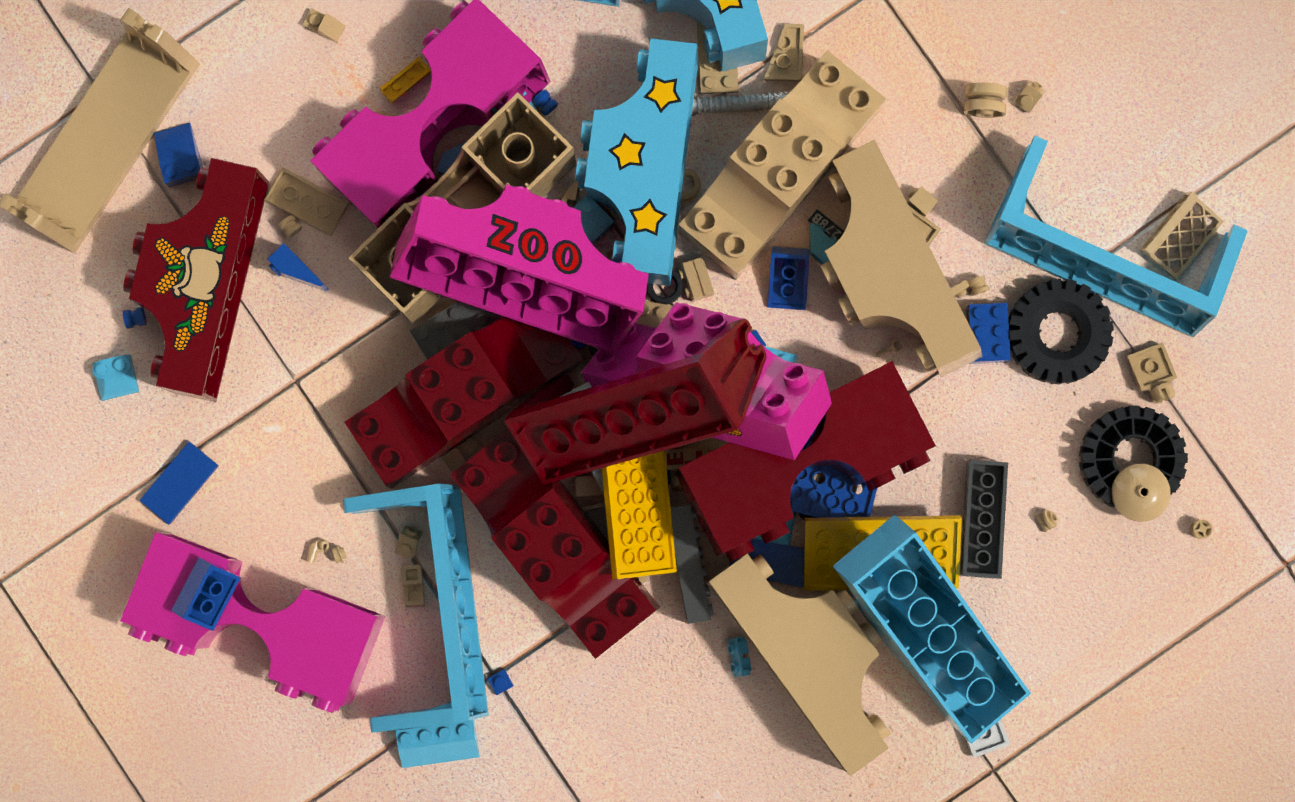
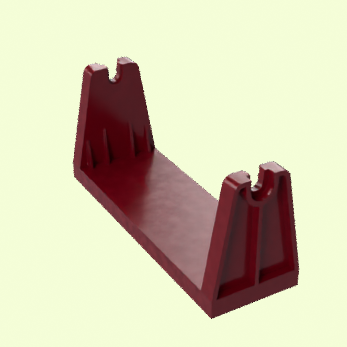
M740 319L731 322L693 356L565 396L562 395L572 391L574 383L568 375L556 377L511 411L504 422L543 485L738 430L744 421L766 361V352L762 344L755 346L754 343H748V333L752 326L747 319Z

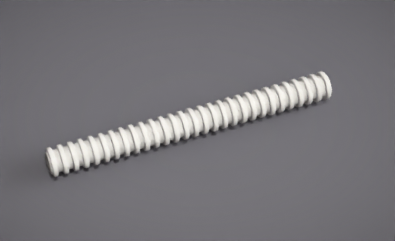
M775 92L773 95L771 93H768V95L762 93V95L756 94V96H753V94L741 96L740 94L738 97H735V95L729 97L727 95L726 97L720 96V98L709 96V98L703 97V99L697 97L693 101L692 114H695V112H698V114L704 112L706 114V112L712 113V111L724 113V111L730 112V110L742 112L744 109L745 111H748V109H751V111L757 109L759 111L760 109L766 110V108L771 110L780 98L783 99L789 93L785 92L783 94L780 92L777 94Z

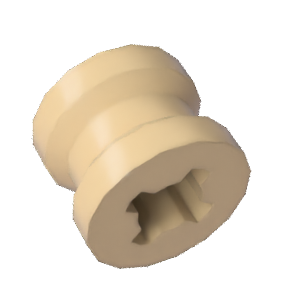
M293 215L288 216L278 224L279 229L285 232L284 236L287 239L296 235L302 229V226L296 223Z
M985 275L967 281L972 289V296L990 290L989 286L985 283Z
M1196 520L1190 526V533L1197 539H1204L1212 534V525L1207 520Z

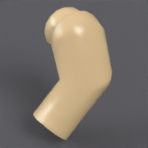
M319 539L311 543L306 561L315 563L317 554L326 551L329 548V543L325 539Z

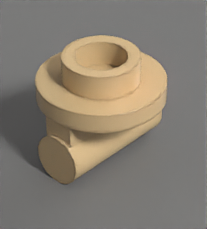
M1045 510L1035 515L1044 532L1057 526L1058 519L1054 512Z

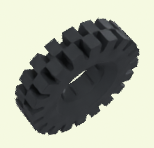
M1051 279L1048 282L1044 281L1035 285L1022 295L1015 303L1008 317L1010 350L1013 352L1014 356L1012 358L1016 364H1020L1023 367L1022 370L1029 376H1035L1036 380L1058 385L1076 382L1098 369L1100 364L1107 358L1109 347L1112 346L1114 338L1111 336L1114 330L1113 321H1110L1109 318L1111 313L1108 306H1104L1101 302L1103 299L1098 293H1092L1090 287L1085 284L1079 285L1074 280L1067 279L1066 281H1061V279ZM1058 312V315L1062 313L1067 314L1072 318V321L1076 322L1079 331L1077 335L1079 336L1075 346H1070L1071 350L1066 352L1057 350L1056 352L1046 347L1047 344L1042 342L1040 324L1043 319L1046 320L1048 318L1047 315L1050 313Z
M1128 406L1102 415L1101 418L1091 425L1089 431H1086L1082 439L1084 442L1080 446L1079 456H1081V462H1079L1080 472L1084 473L1085 477L1083 480L1086 486H1090L1093 490L1091 493L1097 499H1102L1104 504L1115 507L1112 500V485L1119 474V470L1116 467L1118 464L1114 461L1115 451H1118L1117 446L1124 439L1129 441V438L1140 439L1141 443L1145 442L1152 451L1150 454H1153L1152 466L1159 469L1167 478L1170 486V495L1178 490L1181 486L1180 481L1184 479L1187 471L1184 468L1185 463H1188V453L1184 451V447H1186L1184 437L1180 438L1178 434L1180 430L1175 423L1171 424L1168 421L1170 418L1163 413H1156L1155 409L1149 407ZM1144 488L1141 489V494L1143 496L1147 494V491Z

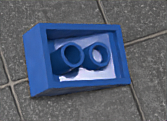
M191 123L154 133L159 164L165 184L170 188L197 180L199 170L203 165Z
M284 243L267 259L271 263L269 267L279 277L283 275L288 279L326 292L329 290Z
M772 246L768 308L806 310L810 249Z

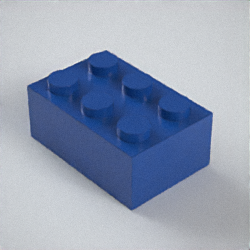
M1008 303L969 304L966 307L967 322L982 352L981 358L969 364L1009 362L1011 357Z

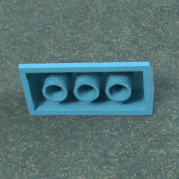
M475 720L396 730L397 746L402 768L480 757Z

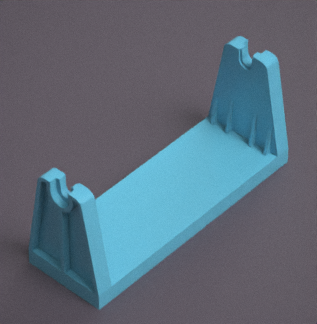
M1034 135L1031 144L1027 146L984 244L1064 280L1070 279L1077 281L1079 285L1085 284L1095 294L1098 293L1106 299L1194 338L1217 316L1248 230L1233 224L1229 232L1222 236L1197 292L1024 214L1027 191L1048 143L1047 140Z
M433 484L344 498L345 514H360L405 507H427L451 695L450 703L438 707L369 718L371 733L466 722L489 716L459 485Z

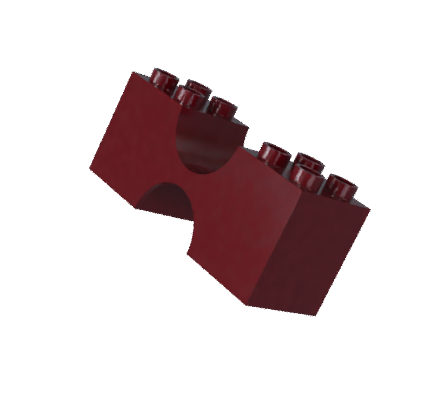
M893 361L829 392L832 404L817 425L811 443L805 450L800 451L795 460L729 442L678 468L675 475L716 556L726 553L729 561L732 562L755 550L750 541L751 539L760 535L764 543L767 544L789 533L790 531L785 522L794 518L790 505L791 489L796 477L803 469L812 466L832 467L845 474L851 480L854 487L865 483L870 492L896 479L891 470L892 468L899 465L903 474H906L931 461L926 451L936 445Z

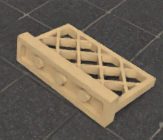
M1186 192L1139 251L1151 258L1174 280H1177L1224 221L1198 199V195L1195 192ZM1195 203L1201 207V216H1192V207ZM1205 217H1212L1217 222L1213 228L1206 229ZM1192 218L1202 219V229L1193 230ZM1182 219H1189V230L1180 231ZM1190 232V244H1181V233ZM1194 232H1203V240L1200 243H1194ZM1177 233V245H1168V236ZM1182 246H1191L1189 257L1182 258ZM1169 247H1178V258L1169 259ZM1159 248H1165L1166 259H1158L1154 255ZM1179 260V269L1176 273L1170 269V261Z

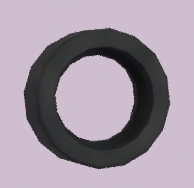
M672 269L671 278L675 281L676 288L669 297L658 296L654 291L653 284L647 283V293L651 300L655 303L668 305L680 297L683 284L681 277L676 271Z

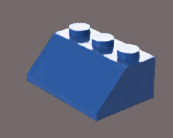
M199 557L171 611L185 620L214 631L241 577Z

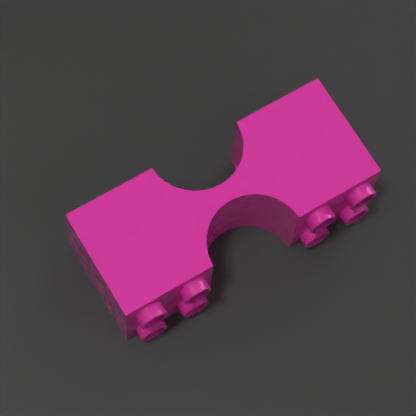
M473 0L470 4L466 1L459 3L450 14L452 21L442 31L439 28H435L424 38L422 45L425 48L421 52L431 68L432 83L427 97L416 109L400 116L380 115L371 111L366 106L360 112L356 109L351 110L340 122V126L343 129L333 139L328 136L321 139L312 150L315 156L310 160L311 163L376 229L404 203L414 201L438 181L433 170V156L438 143L447 133L465 125L483 127L495 115L492 111L494 107L499 111L517 92L530 103L551 82L542 59L480 0Z
M155 532L120 620L131 625L128 635L146 642L151 640L158 642L160 637L168 639L164 649L182 656H187V654L194 656L197 649L209 648L214 638L225 628L235 624L243 625L259 634L267 645L271 660L268 678L277 681L274 691L297 699L298 696L303 697L304 692L314 695L312 706L334 713V710L339 711L340 706L353 702L386 616L310 588H303L298 598L287 608L276 613H269L259 609L250 602L243 591L241 580H239L214 631L181 618L171 610L199 557L239 577L243 561L173 534Z

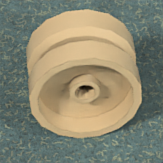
M986 82L967 84L965 86V97L969 100L964 103V114L979 118L1005 116L1006 104L1002 101L1007 98L1008 88L1001 84Z

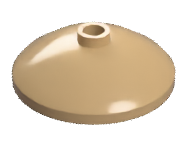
M1134 464L1124 468L1116 476L1112 485V500L1116 509L1127 519L1146 522L1157 518L1165 511L1170 501V486L1165 475L1156 467L1148 464ZM1143 488L1147 491L1145 496L1141 494V489Z

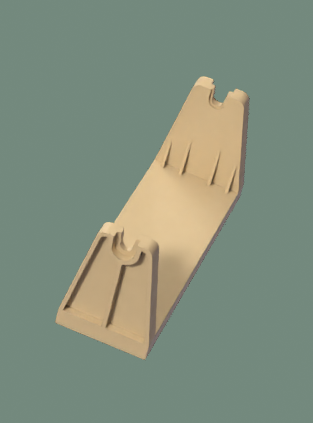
M130 8L126 10L120 19L126 34L17 198L5 192L0 200V207L74 253L77 252L200 65L169 33L156 24L152 25Z

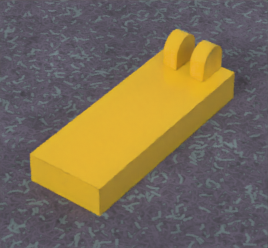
M417 57L381 86L380 91L393 104L431 73V69L420 57Z

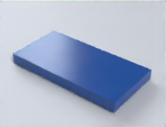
M189 441L139 501L170 525L219 465Z
M754 538L750 540L755 549L748 553L750 558L753 559L761 554L774 572L766 580L804 587V548L773 542L765 544L763 540ZM738 558V559H736V560L730 562L729 566H731L733 563H735V562H736L737 560H739L740 558Z

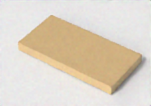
M284 167L280 170L264 199L271 205L293 215L295 218L329 236H332L349 206L347 201Z

